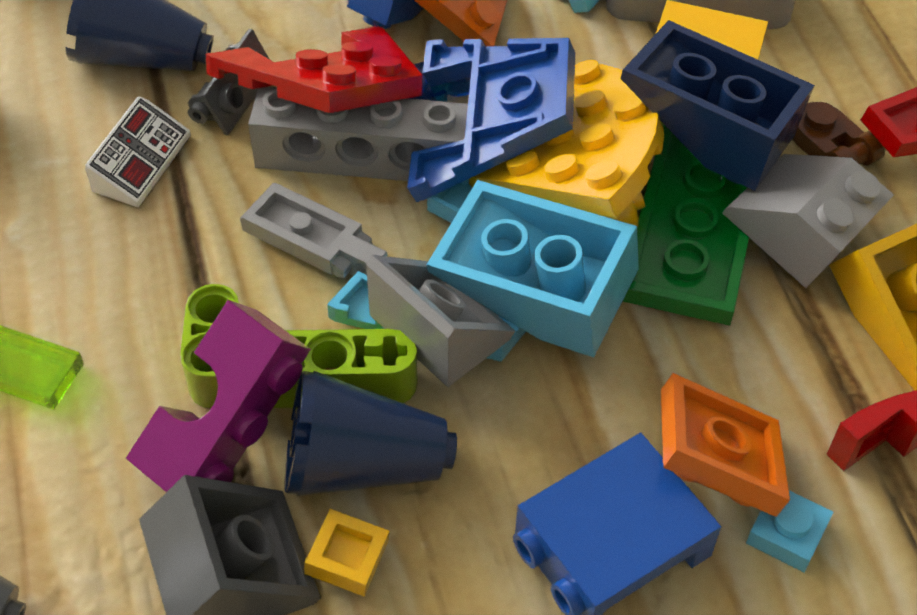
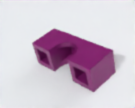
M227 300L194 351L198 357L210 365L217 378L218 392L212 408L207 414L199 418L189 411L159 406L125 459L165 492L184 475L232 482L234 467L247 447L253 445L265 432L268 425L267 416L281 395L288 392L300 378L303 369L302 363L311 349L258 310Z

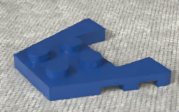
M513 38L508 40L507 46H485L482 39H465L461 47H447L444 39L426 41L422 73L429 86L433 87L470 78L465 138L461 141L412 152L407 189L416 202L430 198L573 129L576 53L569 38Z

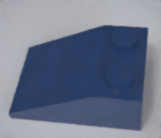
M670 20L662 26L622 70L620 78L653 113L658 112L660 121L705 168L724 176L733 183L741 184L756 191L795 136L815 86Z

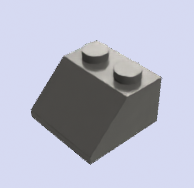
M184 475L139 519L166 615H286L312 606L321 599L314 578L304 574V565L307 557L284 493L281 490Z

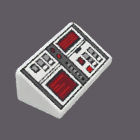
M140 96L137 97L85 165L92 192L139 208L191 136L190 130L149 100Z

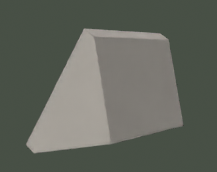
M372 255L366 264L370 316L384 329L400 330L414 342L417 349V359L447 387L451 386L502 347L515 333V330L495 312L429 273L426 266L428 261Z

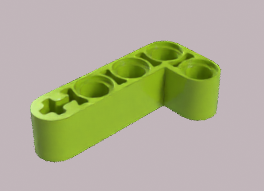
M220 284L204 285L196 289L188 297L185 307L180 352L181 363L191 398L196 404L210 409L217 397V378L214 371L207 372L212 370V368L198 357L194 351L227 300L239 303L238 296L233 289ZM285 330L311 349L302 363V371H316L401 403L410 400L416 392L418 384L416 345L400 330ZM330 367H336V368H337V369H333V370H324V369L330 368ZM297 382L288 392L281 395L273 408H293Z

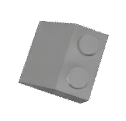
M783 154L778 158L756 191L747 188L723 211V214L807 288L894 194L853 158Z

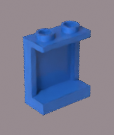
M640 432L517 506L513 542L523 561L532 569L538 566L552 584L550 587L552 596L564 615H603L608 608L683 560L691 568H694L711 557L722 526L680 477L674 472L663 468V457Z

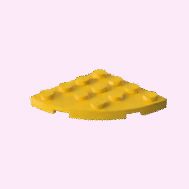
M596 60L582 61L575 65L573 129L469 178V185L473 188L476 181L480 180L616 219L633 202L651 177L647 167L653 156L662 152L664 141L663 123L659 119L658 112L653 113L620 79L621 69L598 64Z

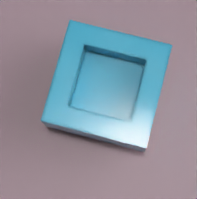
M789 490L790 501L777 517L763 511L760 512L749 533L746 544L805 573L833 515V511Z

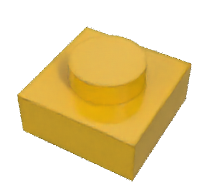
M330 508L305 560L304 574L365 597L388 544L390 530Z

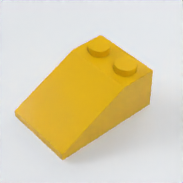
M916 223L829 264L854 317L914 391L917 390Z

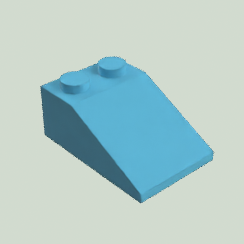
M477 180L426 266L429 273L539 340L595 357L639 269L637 226Z

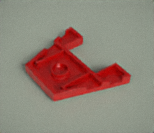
M381 26L341 32V51L327 53L322 50L306 49L296 52V59L273 62L249 47L206 54L207 74L211 77L221 79L226 73H234L238 75V85L246 88L258 89L276 86L277 97L327 113L422 95V74Z

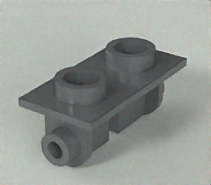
M248 29L240 42L229 45L226 50L249 47L269 59L253 29ZM226 73L221 79L212 77L211 82H206L198 94L193 95L189 99L188 115L199 124H204L206 121H216L224 135H229L255 98L258 89H250L238 85V75L234 73Z

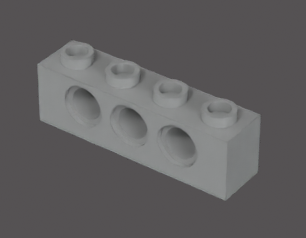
M277 87L258 88L248 123L255 168L408 181L413 151L457 142L465 138L468 104L406 98L327 113L277 97Z

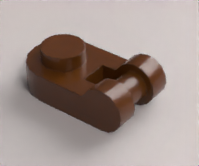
M826 102L807 103L796 134L793 137L796 145L807 155L853 158L859 165L866 166L884 157L885 148L870 131L864 132L839 109Z

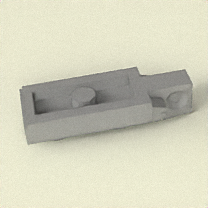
M275 182L240 217L242 231L331 275L334 273L337 277L345 278L348 273L353 277L357 271L367 275L366 264L372 255L388 256L387 251L373 245L371 242L372 238L362 231L361 223Z

